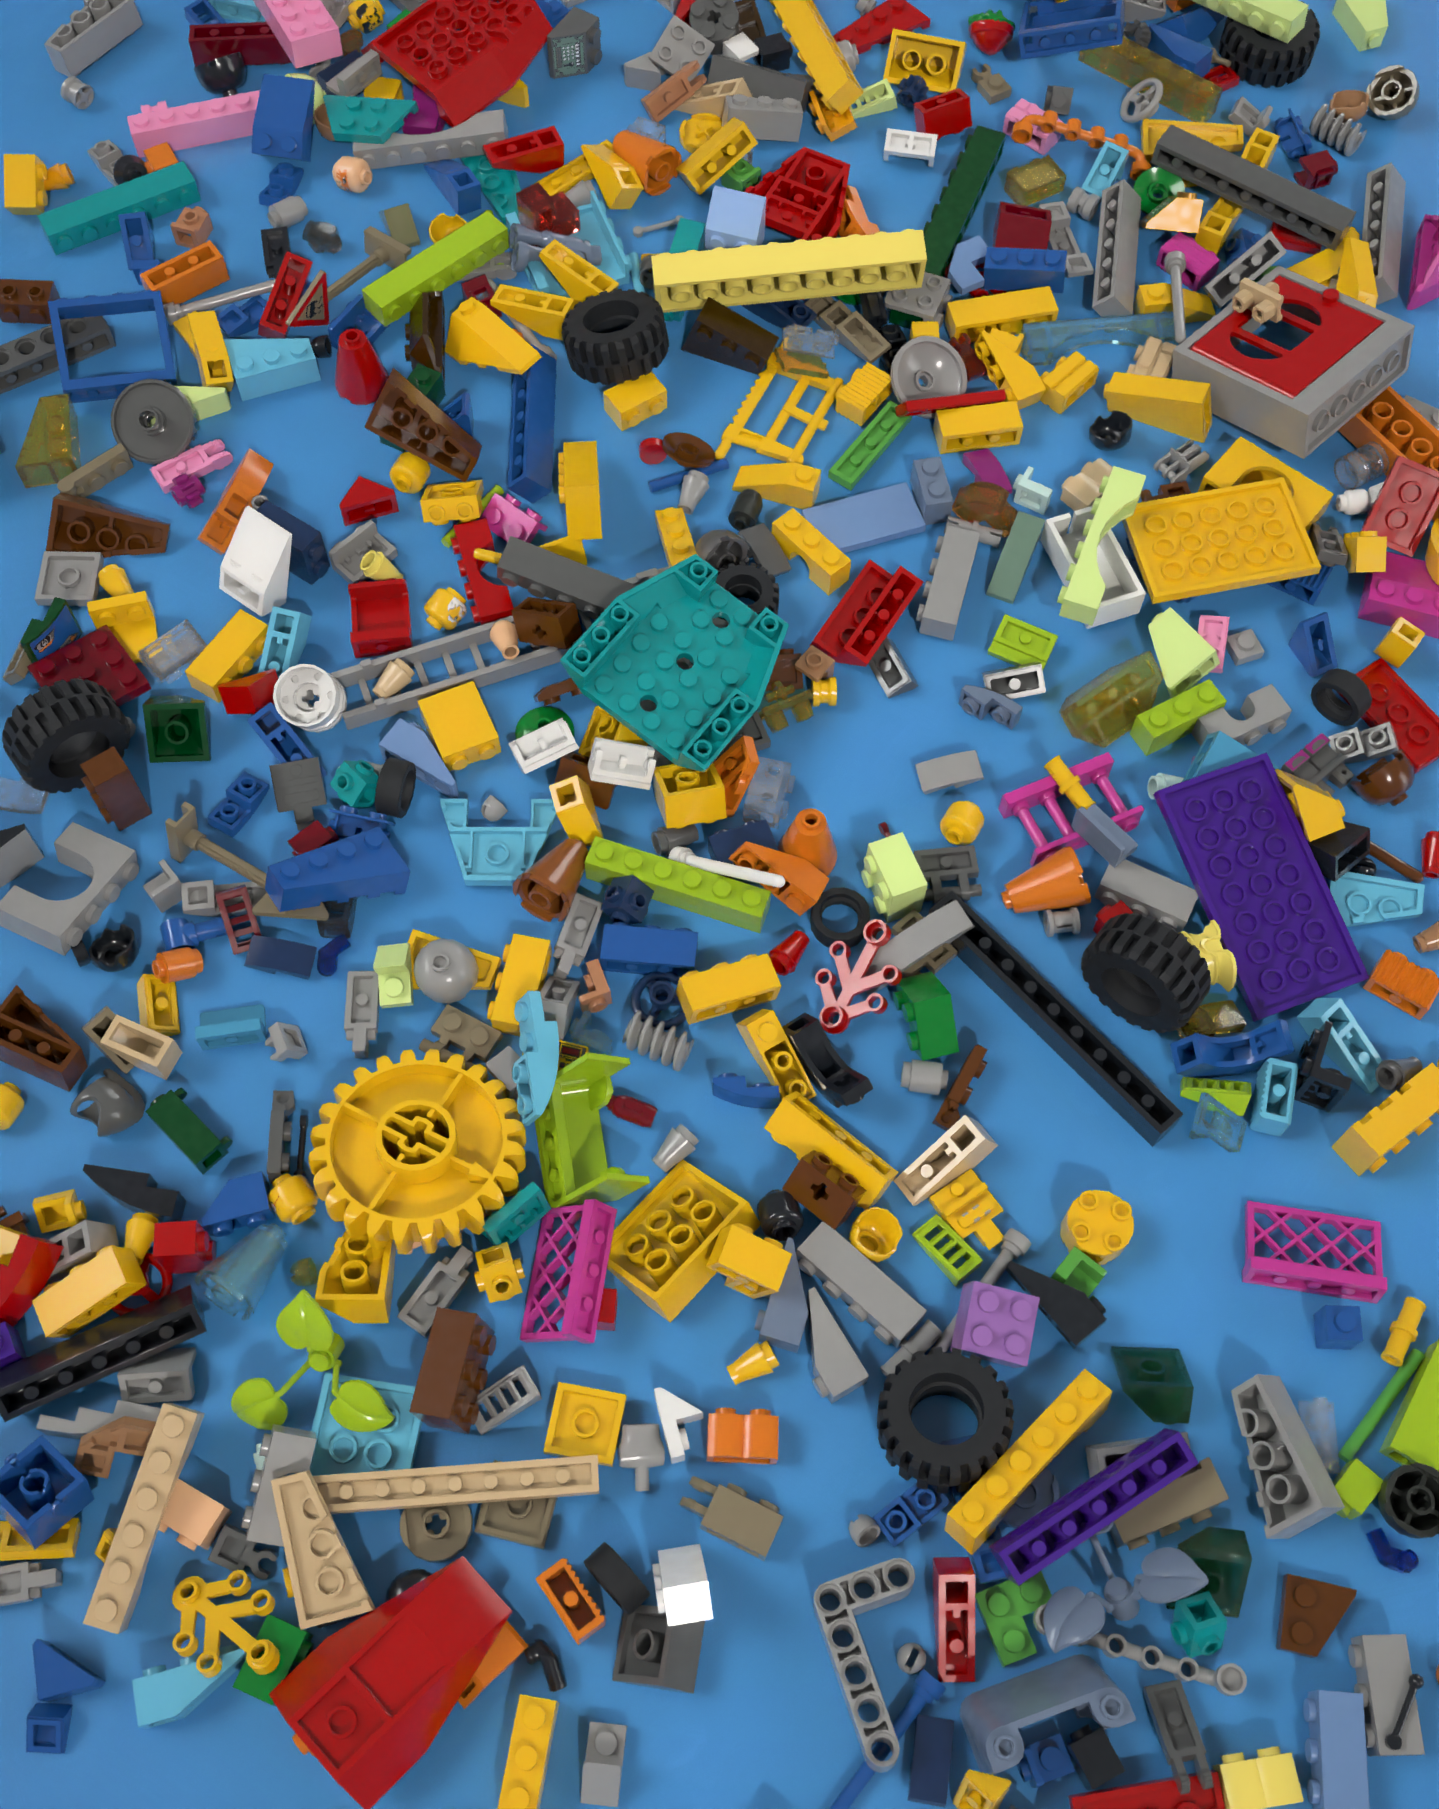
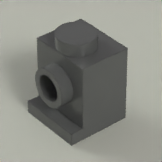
M1048 85L1043 110H1052L1060 115H1069L1074 88Z

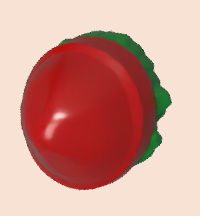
M988 10L986 13L974 14L968 19L970 38L977 48L987 55H995L1013 39L1015 24L1004 17L1001 10H998L996 13Z

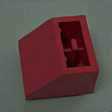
M1000 201L993 229V247L1047 250L1052 224L1051 210Z

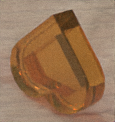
M355 29L342 33L340 39L343 56L356 49L361 54V47L364 44L362 33Z

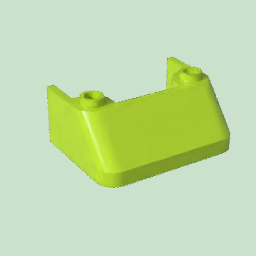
M588 1052L557 1071L550 1100L543 1114L535 1120L545 1198L550 1207L584 1205V1201L588 1199H596L600 1202L616 1201L650 1183L649 1176L627 1175L620 1167L608 1168L599 1109L606 1106L613 1095L611 1076L630 1065V1058Z

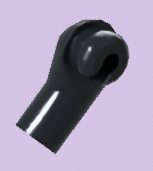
M535 1639L534 1643H529L528 1647L524 1650L527 1662L533 1665L541 1661L549 1691L555 1692L565 1688L567 1682L558 1655L544 1640Z

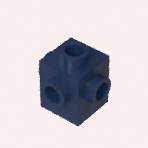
M634 875L613 878L610 887L605 892V899L600 910L607 914L613 923H642L647 915L654 890Z

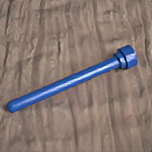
M924 1669L914 1680L916 1683L912 1689L915 1692L892 1723L898 1741L925 1704L930 1705L933 1700L938 1701L946 1690L936 1678ZM878 1742L871 1752L874 1758L884 1761L892 1750L886 1743ZM866 1761L863 1762L829 1809L850 1808L876 1772L867 1765Z

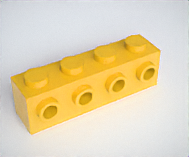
M1050 286L1035 287L947 302L944 322L952 345L975 342L981 331L985 330L990 333L993 327L1012 335L1055 328L1059 309Z
M794 1091L782 1099L764 1126L771 1133V1137L777 1143L786 1145L792 1150L799 1161L802 1157L815 1150L828 1156L832 1160L833 1165L843 1173L854 1176L859 1181L860 1186L867 1190L857 1204V1207L868 1209L876 1204L899 1173L798 1091Z

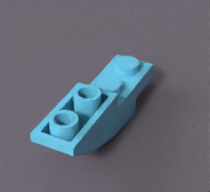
M528 991L516 1002L514 1009L515 1019L519 1022L521 1034L519 1047L524 1054L513 1063L512 1078L517 1085V1110L522 1117L524 1126H529L543 1114L550 1100L558 1071L559 1034L557 1021H545L540 991Z

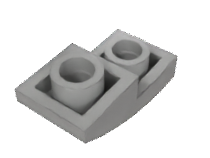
M110 140L100 141L93 148L87 150L88 155L111 184L117 186L113 169L117 160L123 155L120 149Z
M1390 722L1363 731L1355 727L1328 737L1331 740V748L1338 755L1344 754L1348 757L1344 764L1391 755L1399 750L1395 732Z
M976 750L950 754L915 764L921 788L925 795L953 785L959 788L985 779Z

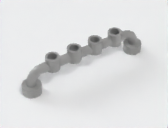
M1046 1604L1038 1607L1033 1615L1034 1626L1043 1635H1045L1043 1620ZM1098 1632L1091 1639L1073 1645L1080 1647L1087 1644L1102 1649L1104 1655L1112 1659L1123 1656L1135 1660L1144 1670L1159 1668L1171 1672L1181 1682L1195 1680L1215 1686L1221 1694L1226 1696L1242 1693L1247 1685L1245 1672L1236 1664L1227 1663L1219 1666L1214 1671L1198 1666L1197 1662L1192 1658L1189 1659V1657L1177 1659L1162 1654L1161 1650L1153 1645L1141 1647L1129 1643L1120 1634L1108 1636ZM1111 1639L1118 1642V1653H1114L1110 1649L1109 1642ZM1147 1651L1151 1652L1155 1657L1153 1665L1147 1663L1145 1659ZM1183 1663L1190 1667L1189 1677L1183 1675L1181 1671Z

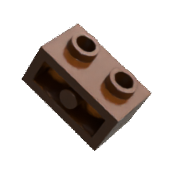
M0 279L1 321L7 323L51 324L48 301H55L60 298L54 282Z

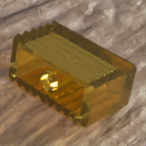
M1047 155L1042 159L1036 158L1025 166L1022 165L1020 168L1015 167L1007 173L1004 190L1010 196V199H1013V203L1029 206L1062 192L1067 175L1051 156Z

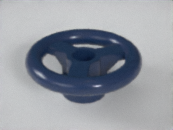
M659 971L644 976L637 982L631 994L633 1013L635 1014L638 1010L642 1011V1022L650 1015L653 1016L652 1026L656 1027L660 1022L657 1018L662 1010H666L670 1006H681L673 986L669 983L672 982L678 985L679 978L681 977L672 972L664 973ZM646 987L649 989V998L652 1003V1008L647 1015L643 1012L640 1004L641 994ZM659 996L667 997L664 1001H660L657 998ZM683 1009L676 1017L664 1021V1030H669L672 1026L677 1027L686 1020Z

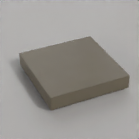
M558 1497L482 1503L474 1532L544 1550Z

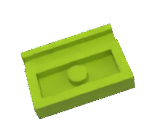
M1005 614L987 654L1014 666L1040 662L1043 670L1055 647L1058 636Z

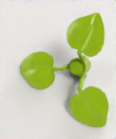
M305 1289L301 1290L282 1309L276 1321L277 1332L288 1346L294 1349L306 1348L309 1354L305 1364L276 1392L267 1379L251 1378L239 1385L231 1399L232 1410L241 1420L258 1429L272 1430L273 1424L281 1426L288 1415V1407L280 1397L310 1367L318 1372L333 1368L331 1392L337 1398L332 1401L329 1410L333 1418L341 1426L355 1432H371L387 1426L395 1418L388 1409L381 1394L369 1383L362 1380H348L339 1389V1371L343 1363L338 1358L345 1348L344 1341L340 1335L333 1331L326 1314Z

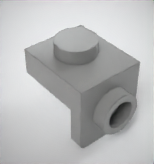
M1242 96L1236 101L1228 119L1235 125H1243V132L1250 137L1256 127L1263 130L1271 121L1269 116L1273 107L1269 105L1260 112Z

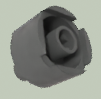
M696 0L692 3L689 17L690 27L715 44L711 55L723 54V42L739 34V13L733 0Z

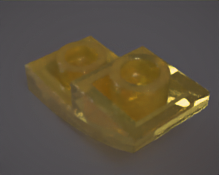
M1233 1000L1219 1001L1200 1005L1185 1026L1178 1029L1177 1032L1182 1039L1195 1033L1214 1037L1215 1034L1242 1032L1247 1023Z

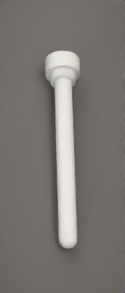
M674 847L668 857L670 860L712 873L777 888L783 887L785 884V878L782 875L698 857L690 848Z

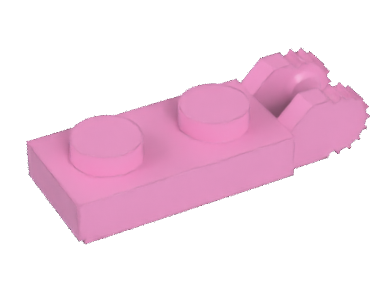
M216 439L202 446L198 445L173 459L166 460L152 467L150 471L164 494L170 492V488L175 486L172 479L180 474L186 473L188 477L196 475L197 478H200L215 469L221 470L225 466L230 465L233 456L230 452L224 450L225 444L222 440Z

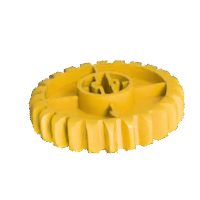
M412 1049L403 1050L400 1056V1063L393 1064L390 1058L385 1055L378 1057L376 1060L377 1071L371 1073L364 1067L354 1070L353 1074L356 1085L351 1086L346 1083H339L333 1089L337 1104L331 1102L322 1104L318 1112L322 1124L313 1127L311 1130L310 1139L314 1149L308 1156L309 1166L314 1175L313 1184L317 1196L321 1201H325L328 1215L333 1221H344L345 1229L349 1236L355 1239L367 1233L372 1248L380 1250L387 1245L390 1239H393L398 1254L407 1255L411 1251L414 1242H421L425 1254H431L436 1252L438 1239L444 1237L453 1248L462 1245L461 1230L467 1228L472 1233L480 1235L484 1232V1213L491 1215L493 1212H497L505 1205L504 1196H514L519 1189L518 1174L523 1172L526 1167V1154L524 1150L526 1132L525 1126L520 1122L517 1102L514 1099L507 1098L506 1085L500 1079L489 1081L487 1068L483 1065H473L466 1071L464 1056L457 1053L452 1055L446 1063L441 1062L440 1053L437 1049H429L423 1060H416Z

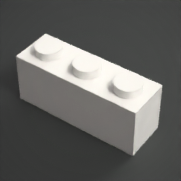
M700 1544L658 1550L659 1563L652 1564L658 1612L659 1614L666 1613L668 1626L713 1619L708 1579Z

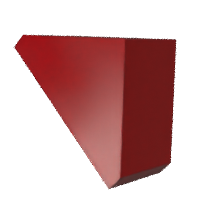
M361 476L356 479L339 504L345 526L399 512L393 489Z
M275 668L217 685L227 714H255L268 703L272 702L274 704V686L278 680Z

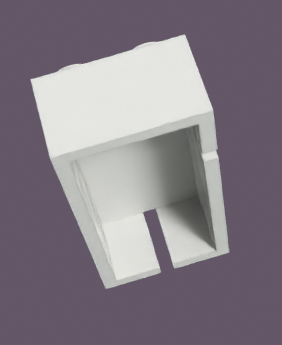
M1092 506L1074 511L1072 521L1070 513L1046 519L1040 540L1066 587H1068L1070 582L1065 580L1070 564H1077L1078 561L1077 558H1074L1079 541L1085 542L1086 536H1082L1087 519L1093 520L1095 516L1090 514ZM1111 529L1102 538L1097 547V563L1106 588L1093 626L1085 624L1087 629L1139 613L1146 595Z

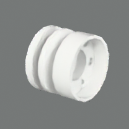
M299 664L289 667L279 676L274 686L273 700L278 713L284 720L307 732L320 733L332 729L341 721L342 713L346 712L347 696L344 687L337 678L315 665ZM314 695L319 697V701H316L314 706L309 704V701L313 700Z

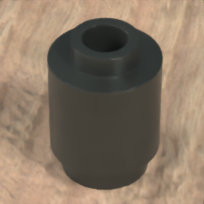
M746 489L737 496L728 516L729 523L734 529L741 531L756 525L763 508L761 495L754 490Z

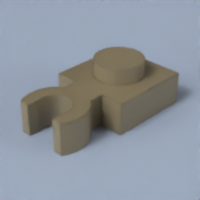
M983 64L982 73L978 72L975 68L972 69L971 79L977 83V90L990 105L1011 96L1012 88L999 73L992 75L989 65Z

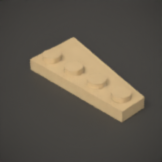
M310 1470L271 1480L300 1630L373 1611L375 1606Z

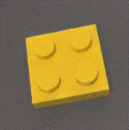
M558 1382L543 1453L557 1457L598 1455V1465L613 1467L627 1395Z

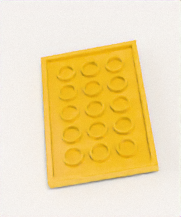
M1284 477L1137 503L1134 514L1122 520L1152 604L1319 574L1321 569L1318 557Z

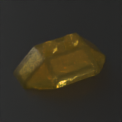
M1146 651L1107 669L1065 699L1059 713L1073 738L1105 748L1132 729L1137 715L1152 708L1158 685L1161 684L1163 674L1151 651Z

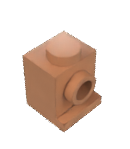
M195 206L193 209L184 207L177 221L172 222L170 225L176 245L191 249L205 243L213 230L209 213L199 206Z

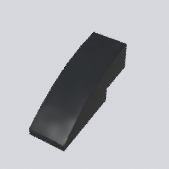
M84 1164L83 1171L105 1194L125 1208L135 1213L151 1214L159 1222L181 1221L186 1205L185 1198L179 1191L157 1188L158 1183L149 1173Z

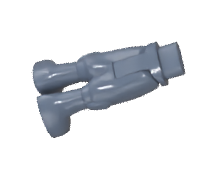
M513 223L510 227L509 247L513 249L511 256V269L513 272L524 271L531 261L543 262L539 257V253L554 239L592 265H601L600 246L591 245L590 241H583L551 231L539 232L518 223Z

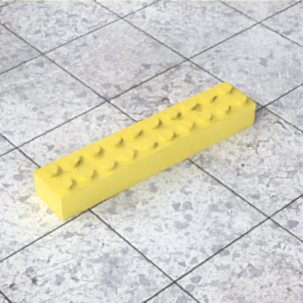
M905 229L901 232L892 233L881 231L871 235L852 234L840 238L824 237L820 240L806 241L799 239L789 243L770 242L766 245L758 246L742 245L737 248L727 249L717 247L706 251L689 250L685 253H660L659 255L651 256L654 297L662 307L663 313L702 309L708 297L728 307L922 288L927 262L923 230Z

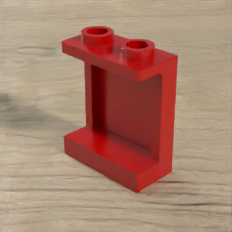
M391 578L384 581H361L348 585L352 616L350 638L355 658L389 655L413 647L410 598L406 579Z

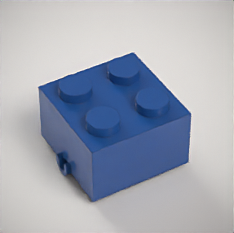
M43 1435L18 1455L16 1453L10 1454L4 1461L5 1465L0 1469V1514L34 1549H37L95 1499L87 1479ZM15 1458V1462L10 1464V1461Z

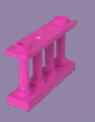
M1109 752L1070 767L1069 770L1074 776L1078 775L1081 779L1079 783L1082 787L1090 783L1098 784L1116 814L1111 819L1124 832H1129L1139 825L1144 812L1142 805L1127 810L1108 779L1114 764V760ZM1051 775L1002 795L998 808L1004 819L1012 815L1018 816L1037 847L1034 849L1030 861L1032 867L1063 847L1070 846L1073 850H1077L1089 845L1073 830L1055 800L1061 796V793L1058 791L1060 787ZM1039 804L1045 806L1063 838L1048 843L1029 809Z

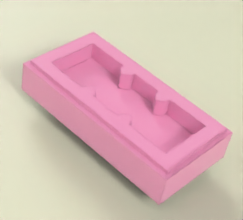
M1200 615L1198 634L1216 650L1220 664L1210 672L1223 673L1230 617Z

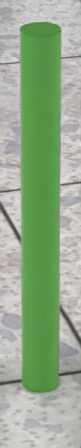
M1417 1349L1411 1350L1402 1366L1396 1371L1337 1454L1341 1460L1348 1463L1354 1458L1425 1358L1422 1352Z

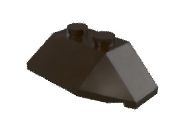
M442 291L424 292L410 311V324H405L406 340L410 341V345H405L406 362L411 361L412 370L415 369L417 364H421L442 373L445 388V306Z

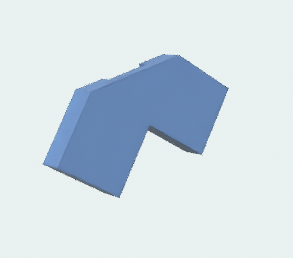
M980 235L961 242L956 246L947 278L951 279V283L960 295L984 286L985 279L975 268V266L985 262L988 247Z

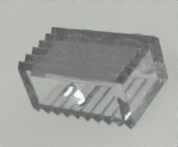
M186 619L140 650L137 657L159 685L164 681L169 685L183 675L181 670L191 664L206 648L207 644L190 624L189 620Z

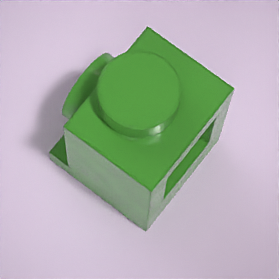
M741 158L721 176V185L728 189L744 192L750 185L754 187L761 182V168H754Z

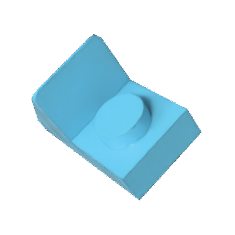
M1106 140L1082 189H1085L1086 193L1090 195L1100 196L1102 200V191L1114 185L1115 181L1119 182L1121 180L1129 150Z

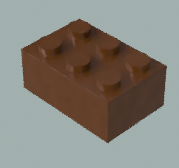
M437 1307L409 1410L410 1413L431 1428L469 1434L471 1425H474L477 1421L479 1405L475 1402L480 1390H483L486 1386L488 1357L493 1355L496 1347L495 1332L478 1314Z

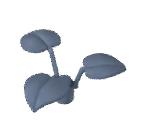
M1112 1522L1090 1537L1109 1579L1104 1588L1105 1599L1093 1591L1084 1595L1079 1588L1074 1586L1065 1587L1054 1593L1047 1602L1044 1611L1043 1623L1047 1641L1052 1651L1057 1653L1068 1646L1085 1642L1100 1632L1105 1623V1610L1107 1613L1112 1612V1615L1118 1620L1128 1621L1138 1614L1140 1609L1138 1600L1141 1597L1152 1603H1169L1200 1590L1209 1583L1208 1578L1186 1553L1176 1548L1165 1547L1149 1553L1143 1559L1141 1565L1143 1574L1135 1576L1132 1588L1127 1580L1114 1576L1096 1536L1108 1532L1113 1526Z

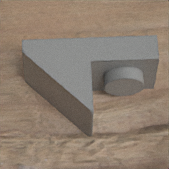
M649 52L624 63L625 85L631 88L653 91L661 85V75L667 72L649 60L651 53Z
M590 1721L586 1758L583 1763L580 1803L618 1807L627 1733L626 1725Z

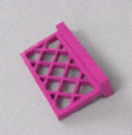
M588 1199L584 1201V1205L551 1208L543 1216L519 1340L526 1343L575 1340L583 1344L594 1343L617 1209L596 1199ZM560 1217L563 1223L553 1234L554 1218ZM581 1218L580 1229L577 1231L574 1224ZM569 1231L573 1238L562 1249L559 1242ZM554 1249L557 1256L547 1266V1255ZM576 1249L574 1262L571 1264L568 1257ZM563 1264L567 1271L556 1282L553 1274ZM548 1282L551 1289L541 1299V1288ZM570 1282L568 1296L565 1297L562 1290ZM557 1297L560 1305L550 1315L547 1307ZM541 1315L545 1323L537 1332L533 1333L535 1321ZM564 1316L562 1329L559 1331L556 1324Z
M1247 1201L1245 1204V1266L1242 1269V1282L1377 1304L1388 1290L1387 1277H1383L1381 1222ZM1254 1212L1266 1214L1274 1224L1264 1231L1254 1220ZM1290 1218L1299 1219L1306 1226L1307 1230L1297 1236L1285 1222ZM1322 1224L1333 1225L1340 1235L1333 1241H1330L1318 1227ZM1277 1228L1291 1240L1283 1248H1280L1269 1236ZM1356 1229L1371 1231V1243L1364 1246L1352 1232ZM1310 1233L1325 1246L1317 1253H1314L1302 1241ZM1344 1238L1358 1251L1350 1259L1335 1246ZM1263 1240L1275 1254L1269 1258L1254 1256V1245ZM1296 1245L1308 1260L1304 1263L1294 1262L1285 1252ZM1329 1250L1342 1265L1337 1269L1329 1268L1319 1257ZM1363 1256L1372 1265L1373 1275L1361 1273L1353 1262Z

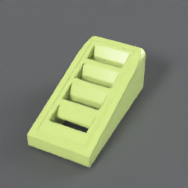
M887 78L863 88L864 93L853 103L857 105V108L853 109L850 106L854 119L898 108L896 96Z

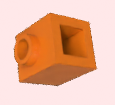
M167 142L143 150L146 159L144 164L148 174L179 163Z

